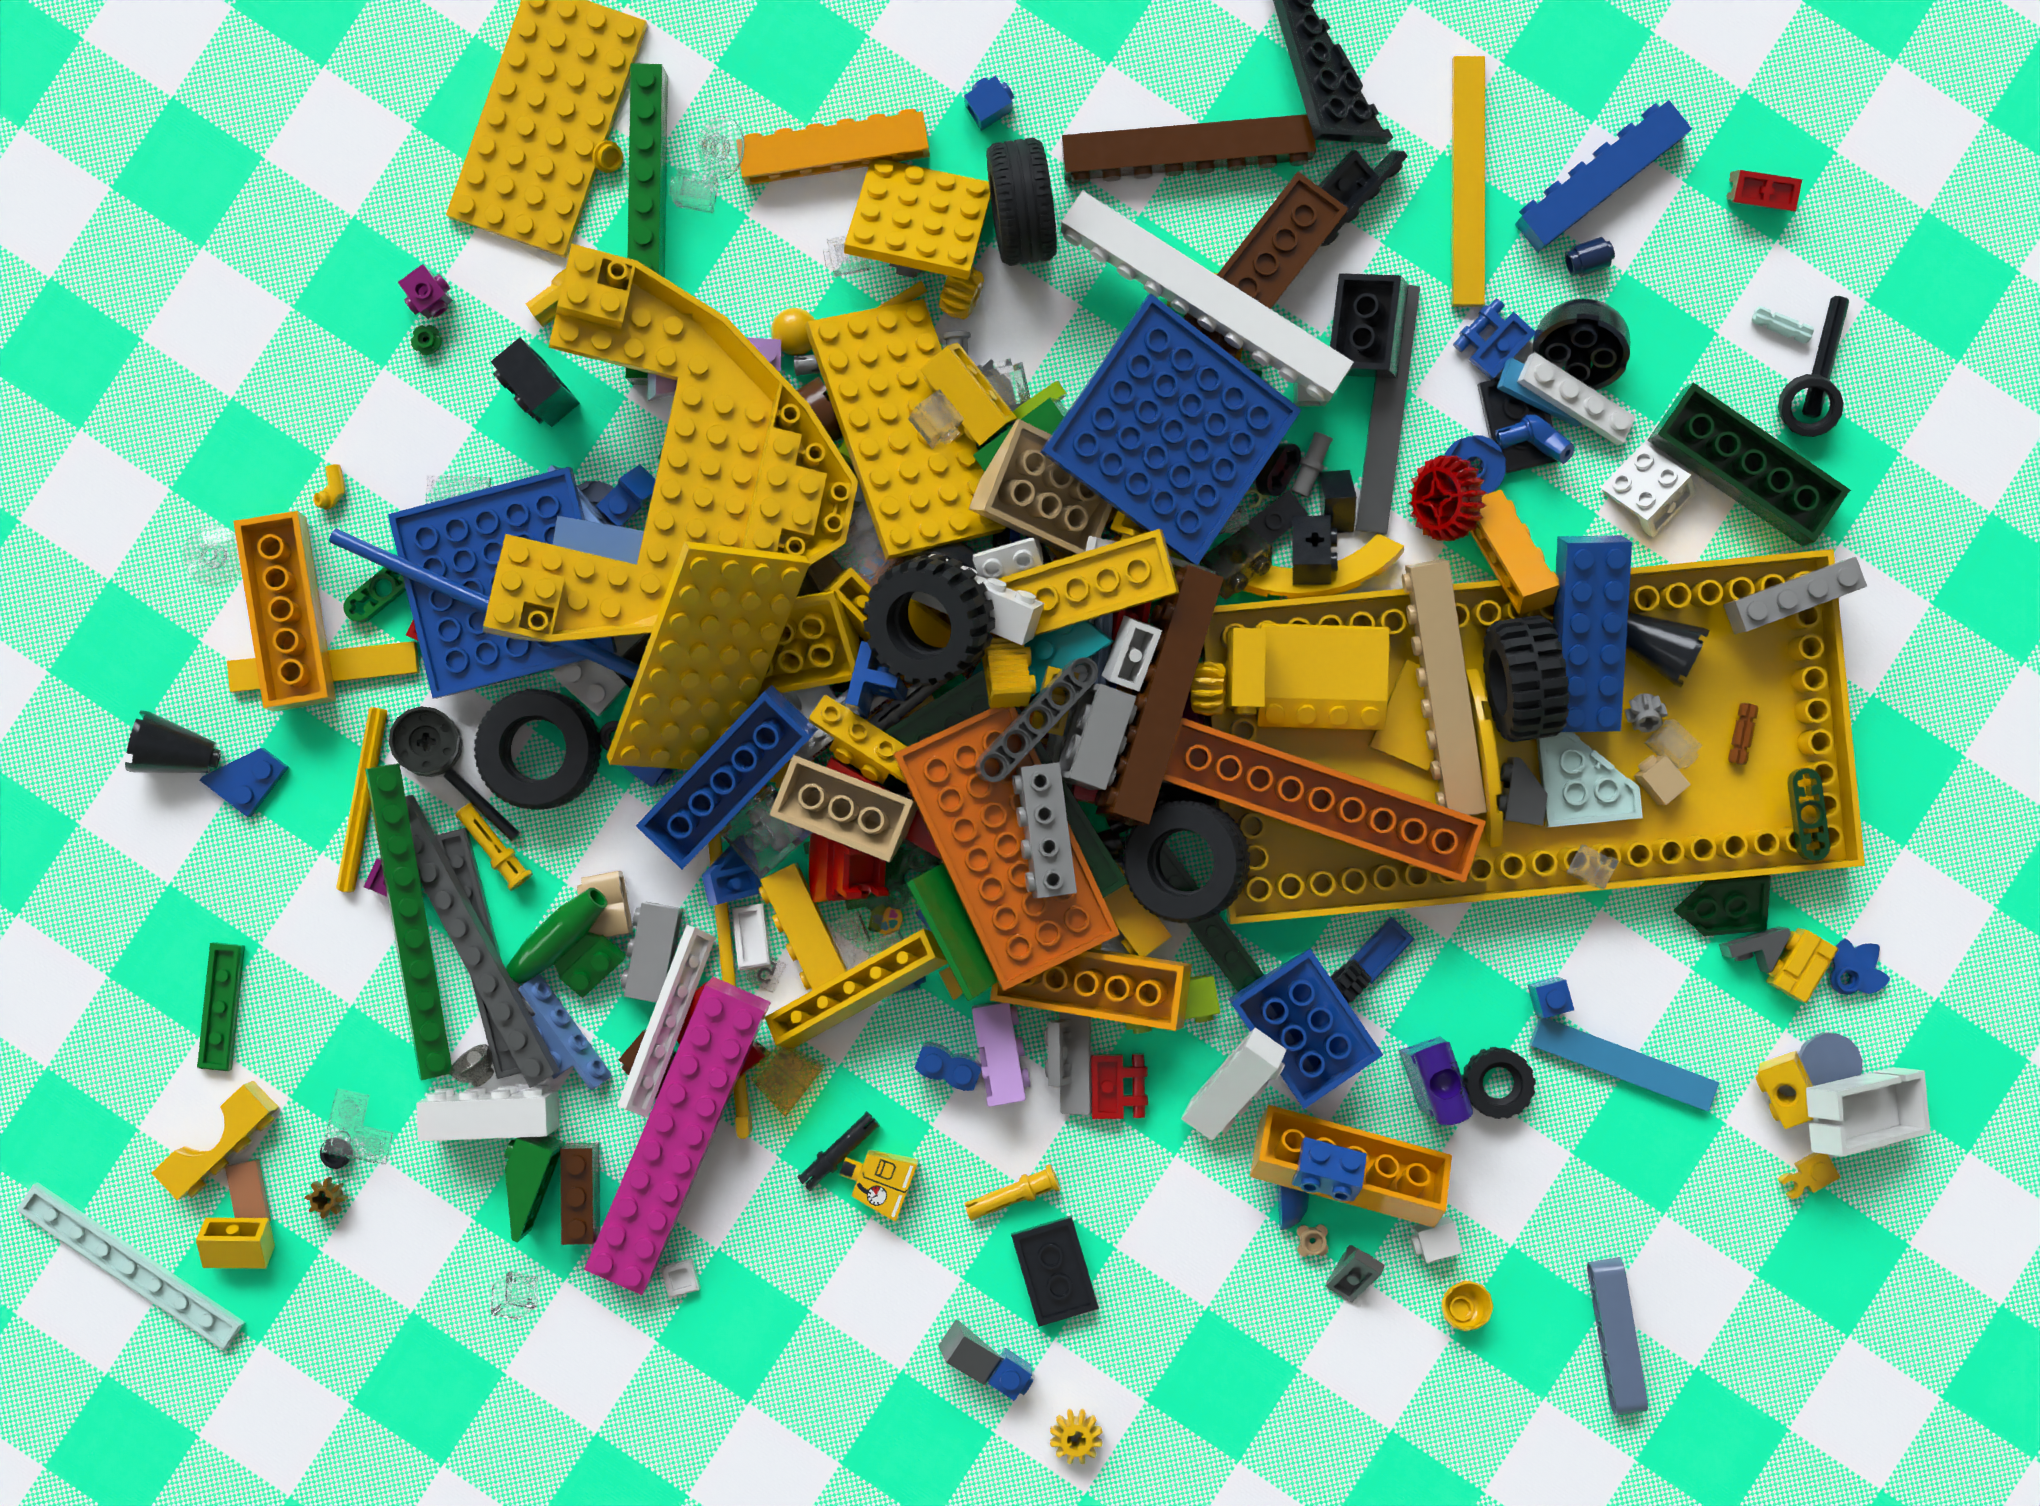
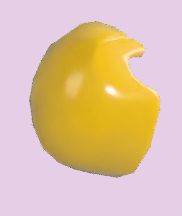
M792 307L784 309L774 317L770 327L771 339L781 340V351L785 354L792 356L804 355L812 349L805 325L807 321L815 320V318L801 308Z
M1462 1281L1453 1285L1444 1293L1441 1301L1444 1319L1453 1328L1465 1332L1476 1330L1490 1320L1494 1307L1491 1294L1483 1285L1472 1281Z

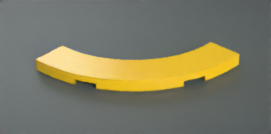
M1377 533L1361 549L1338 560V570L1331 572V584L1293 585V568L1267 565L1246 557L1230 577V585L1268 597V594L1287 596V599L1336 595L1361 586V582L1385 572L1404 553V545Z
M1477 669L1466 670L1487 810V812L1483 813V820L1486 821L1484 831L1490 848L1500 847L1503 841V812L1499 811L1497 806V795L1502 794L1495 736L1492 720H1487L1484 713V703H1487V698L1479 671Z

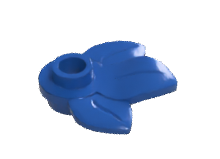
M1844 938L1836 945L1838 951L1832 959L1834 968L1830 973V984L1836 992L1844 995H1850L1857 991L1872 994L1888 984L1890 977L1884 972L1875 969L1880 951L1878 944L1865 943L1854 948L1853 944ZM1844 973H1847L1849 976V981L1846 984L1841 982V976Z

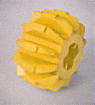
M972 267L969 280L947 276L940 294L939 307L941 311L948 313L947 315L953 318H960L962 320L968 318L972 314L974 307H976L983 289L984 276L982 272Z
M1211 661L1198 663L1190 691L1191 708L1194 713L1213 716L1214 714H1222L1225 710L1227 675L1223 664Z
M1069 1408L1067 1410L1068 1419L1058 1415L1056 1422L1059 1426L1054 1425L1050 1427V1433L1055 1436L1050 1439V1446L1058 1447L1056 1451L1058 1458L1067 1454L1068 1464L1073 1463L1074 1457H1079L1080 1464H1085V1454L1095 1458L1096 1451L1093 1447H1102L1103 1444L1102 1439L1098 1437L1103 1433L1102 1427L1094 1426L1097 1421L1095 1415L1085 1419L1086 1412L1084 1409H1080L1078 1416H1074L1073 1410ZM1076 1431L1081 1432V1437H1078L1077 1441L1071 1440V1436H1074Z

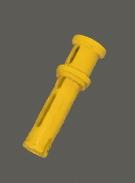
M468 803L456 812L455 816L491 858L490 863L493 870H498L509 883L507 887L510 891L521 886L533 875L531 870H526L515 857L516 852L514 849L504 846L490 826L475 810L472 803Z
M1048 1164L1046 1169L1029 1176L1023 1174L1018 1182L979 1198L966 1201L964 1205L967 1207L965 1209L969 1219L974 1221L1023 1200L1035 1201L1036 1196L1051 1190L1060 1191L1061 1187L1052 1165Z

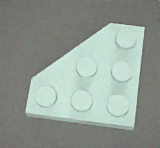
M1560 732L1554 737L1536 739L1541 786L1548 794L1544 816L1545 827L1643 818L1640 787L1614 768L1615 766L1597 751L1592 750L1581 741L1580 737L1575 733Z

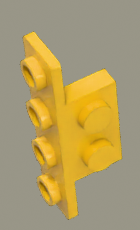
M824 695L808 721L834 738L829 748L839 761L845 764L850 763L861 770L863 776L871 781H878L883 784L888 775L891 774L906 784L893 753L907 746L834 699Z

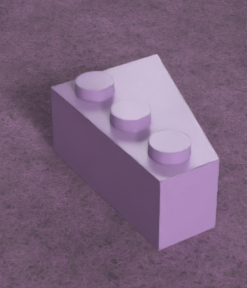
M1002 1002L972 1006L977 1045L982 1065V1076L987 1093V1106L992 1107L1025 1101V1088L1031 1087L1028 1068L1021 1069L1019 1058L1025 1056L1022 1037L1016 1038L1014 1025H1020L1017 1006L1010 1007V1004Z

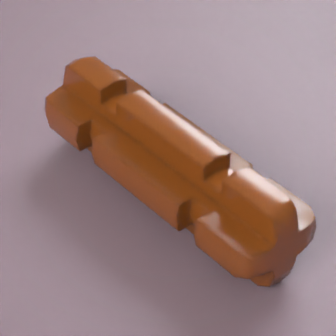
M1741 703L1739 705L1738 716H1740V720H1736L1731 745H1734V748L1730 749L1728 757L1731 763L1745 765L1748 761L1749 752H1747V748H1750L1756 724L1753 722V719H1757L1759 709L1757 705L1750 703Z

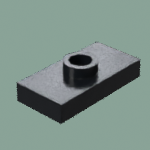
M1288 490L1240 527L1239 530L1256 552L1260 553L1292 528V516H1307L1308 513L1292 492Z

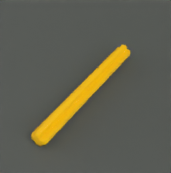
M370 707L368 710L336 889L341 892L351 893L355 891L371 806L365 768L378 766L387 718V710L382 708Z

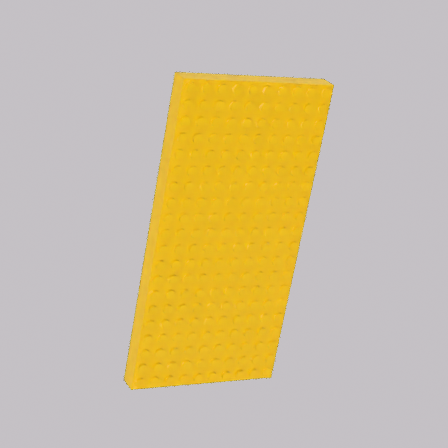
M1834 549L1631 568L1628 618L1631 613L1710 630L1707 637L1700 635L1699 640L1704 641L1703 646L1688 676L1680 675L1679 679L1684 681L1681 688L1675 686L1626 649L1621 731L1573 732L1580 737L1581 741L1592 750L1597 751L1613 764L1614 768L1640 787L1643 818L1557 827H1545V819L1543 826L1503 820V841L1500 847L1490 848L1483 829L1466 883L1216 799V806L1223 809L1224 813L1227 812L1235 820L1234 822L1240 826L1239 828L1243 831V836L1247 840L1248 852H1250L1248 879L1245 881L1246 884L1241 894L1226 909L1227 922L1229 924L1865 866L1839 597L1738 634H1734L1723 606L1726 603L1834 564ZM1499 580L1453 584L1465 670L1477 669L1479 671L1486 698H1488L1483 670L1484 636H1486L1487 628L1495 621L1536 615L1548 619L1553 624L1554 604L1518 615ZM1403 589L1218 605L1214 608L1202 648L1203 663L1204 661L1221 663L1226 668L1227 632L1232 628H1261V623L1389 627L1388 699L1405 660L1408 659L1420 664L1419 656H1414L1411 645V637H1416L1414 624H1409L1406 607L1411 605L1409 593H1405ZM1639 694L1658 695L1661 703H1665L1668 716L1661 717L1663 725L1655 731L1642 732L1639 729L1633 730L1632 722H1627L1625 710L1631 708L1629 701ZM1487 699V703H1484V713L1487 720H1492L1499 771L1501 772L1502 764L1507 763L1508 757H1519L1541 784L1536 739L1510 742L1502 738L1496 728L1495 721H1493L1491 707H1489ZM1741 703H1750L1757 705L1759 709L1757 719H1753V722L1756 724L1751 747L1747 748V752H1749L1748 761L1745 765H1738L1729 762L1728 757L1730 749L1734 748V745H1731L1736 720H1740V716H1738L1739 705ZM1226 705L1222 714L1208 716V724L1211 728L1436 804L1435 792H1439L1438 780H1433L1431 768L1428 771L1422 770L1369 747L1375 730L1257 726L1255 714L1233 715L1234 709H1226ZM1651 755L1655 757L1666 755L1691 784L1667 805H1657L1634 777L1640 771L1638 765ZM1800 768L1815 770L1820 775L1822 781L1830 851L1824 859L1819 861L1803 859L1796 850L1787 781L1789 775L1794 770ZM1803 774V779L1798 781V786L1804 787L1806 794V786L1811 785V780L1806 779ZM1501 781V792H1503V781ZM1806 795V797H1799V802L1802 800H1814V796ZM1807 805L1802 809L1801 818L1805 823L1810 824L1816 819L1817 813L1814 807ZM1483 813L1470 815L1483 820ZM1803 828L1804 833H1811L1812 838V832H1818V828ZM1813 839L1810 844H1806L1807 850H1811L1813 853L1815 849L1820 847L1819 842H1814Z

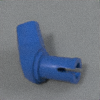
M1525 415L1521 422L1495 430L1496 440L1501 449L1528 441L1542 453L1562 464H1565L1575 451L1574 444L1537 415Z

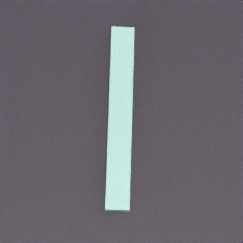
M38 1182L32 1185L15 1210L223 1351L229 1348L246 1323Z

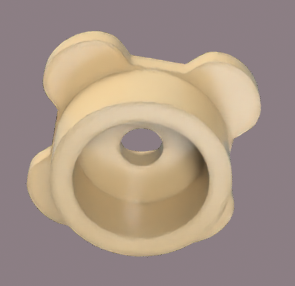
M1319 1224L1316 1227L1301 1225L1297 1228L1296 1233L1300 1240L1297 1251L1301 1256L1306 1257L1309 1254L1324 1256L1327 1254L1329 1248L1326 1245L1325 1236L1328 1234V1230L1324 1225ZM1310 1238H1315V1242L1310 1243Z

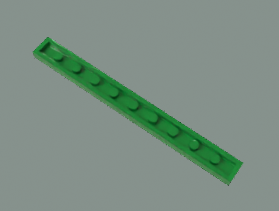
M399 763L365 768L418 1075L422 1081L452 1074L453 1069Z

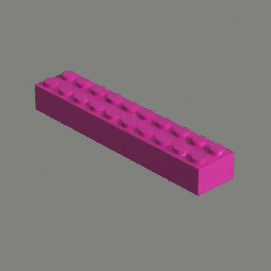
M714 976L705 984L584 1270L643 1295L653 1278L769 1009L770 1001Z

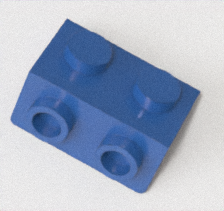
M1304 1137L1301 1142L1298 1168L1293 1177L1292 1185L1301 1187L1306 1192H1319L1330 1195L1339 1201H1354L1363 1186L1367 1154Z

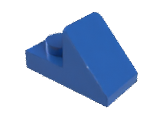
M639 464L619 478L618 484L596 505V509L612 525L622 527L651 499L655 478Z

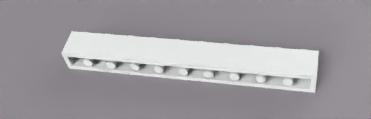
M1083 190L1061 221V233H1063L1064 239L1070 244L1077 247L1079 245L1085 247L1097 261L1104 264L1108 262L1115 266L1117 272L1125 279L1130 281L1135 279L1144 285V289L1149 294H1153L1157 298L1162 296L1171 302L1172 308L1184 315L1187 313L1198 319V324L1210 332L1214 330L1225 336V341L1234 348L1240 349L1242 347L1252 353V358L1263 366H1268L1269 364L1277 369L1279 375L1290 383L1297 382L1304 386L1306 392L1311 397L1320 401L1324 399L1329 402L1354 363L1352 360Z

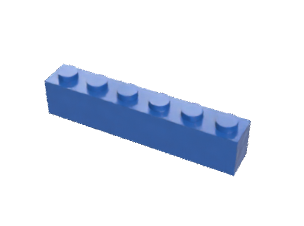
M1670 100L1660 107L1657 103L1653 104L1641 115L1644 120L1635 126L1632 122L1617 133L1619 140L1612 145L1608 141L1592 153L1595 158L1586 165L1584 161H1581L1568 172L1570 178L1561 184L1557 180L1543 192L1546 195L1543 200L1537 203L1533 199L1519 211L1522 216L1515 225L1537 253L1681 141L1692 130V127Z

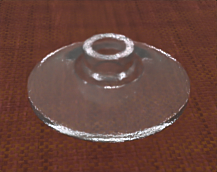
M727 116L713 117L704 125L697 142V158L700 168L711 179L725 180L730 178L738 170L742 162L745 148L744 136L740 126L734 119Z
M207 525L194 531L186 540L182 552L183 565L188 575L197 583L207 587H222L233 582L241 574L236 535L231 529L221 525ZM212 549L214 557L211 560H207L206 552Z

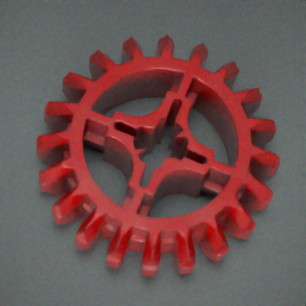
M1438 456L1425 461V466L1417 468L1418 476L1411 479L1414 488L1408 490L1412 494V501L1407 504L1413 507L1410 517L1417 519L1415 527L1423 529V535L1432 537V539L1437 541H1455L1456 539L1468 536L1469 531L1477 529L1476 521L1483 519L1480 509L1487 506L1482 502V496L1487 494V492L1481 490V485L1485 480L1477 478L1479 469L1471 467L1470 461L1462 460L1458 456Z

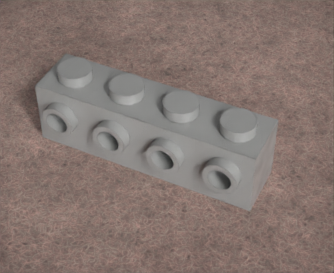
M1060 762L1016 768L1017 775H1012V784L1015 795L1019 794L1021 807L1016 809L1019 827H1024L1025 840H1021V852L1023 859H1028L1029 872L1025 873L1027 891L1032 892L1033 898L1077 893Z

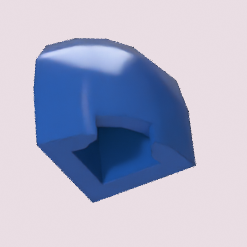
M1277 1185L1280 1230H1286L1301 1222L1308 1209L1309 1193Z

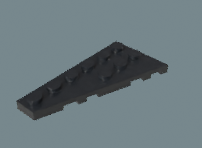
M1273 0L1314 139L1387 144L1394 137L1388 128L1383 130L1376 118L1380 113L1375 104L1369 105L1361 92L1363 84L1339 43L1334 45L1327 31L1330 29V26L1326 19H1319L1313 9L1312 4L1314 0Z

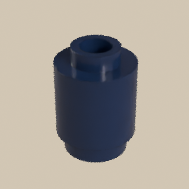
M1603 237L1572 246L1571 251L1565 252V263L1571 276L1579 275L1582 277L1611 266L1612 259L1615 258L1612 243L1605 241Z

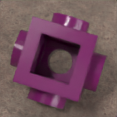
M424 264L398 281V284L408 296L404 301L415 315L420 312L427 319L438 317L448 309V304L453 301L447 293L451 288L440 274L434 276L432 271Z

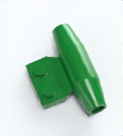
M590 887L560 906L523 942L506 967L509 976L515 982L524 984L554 965L559 974V979L580 997H585L622 963L626 956L624 952L603 934L597 935L588 932L607 907L608 903L605 896L598 889Z

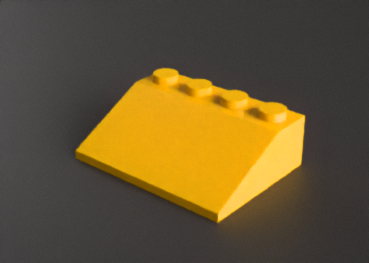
M835 590L796 597L757 697H760L771 685L780 693L851 681L861 642Z
M1261 623V628H1266L1265 707L1256 709L1257 726L1385 730L1388 704L1389 627Z

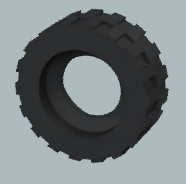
M1490 1047V1049H1482L1477 1055H1473L1469 1063L1465 1065L1464 1075H1462L1473 1108L1483 1115L1493 1117L1494 1119H1509L1515 1114L1519 1115L1522 1113L1523 1109L1529 1106L1530 1100L1535 1094L1534 1085H1536V1080L1533 1078L1532 1073L1534 1072L1528 1066V1062L1519 1054L1506 1048ZM1496 1067L1507 1069L1514 1080L1512 1091L1503 1098L1489 1096L1483 1087L1485 1074Z

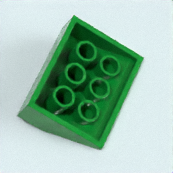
M941 863L908 881L907 884L967 1001L974 999L997 983L998 980L944 864Z

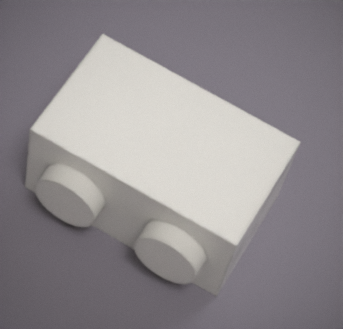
M1124 615L1102 676L1110 682L1140 691L1162 630Z

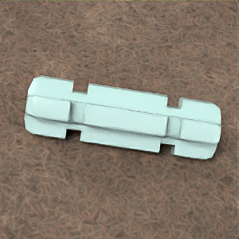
M1763 306L1756 308L1752 315V323L1761 327L1766 325L1767 329L1788 338L1794 336V340L1803 344L1809 342L1814 333L1813 326L1805 323L1801 325L1798 320L1778 312L1772 314L1770 309Z

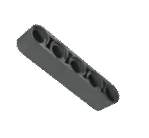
M1085 657L1068 662L979 756L975 763V771L978 777L987 782H998L1004 779L1096 681L1098 668L1095 662ZM1077 664H1082L1087 669V678L1083 682L1077 680L1074 676V668ZM1056 687L1063 689L1066 698L1062 705H1057L1052 700V691ZM1033 711H1038L1043 716V725L1039 729L1033 728L1029 722V717ZM1012 734L1017 735L1022 743L1020 750L1016 753L1011 752L1007 747V739ZM989 758H994L999 763V771L993 777L987 775L984 769L985 762Z

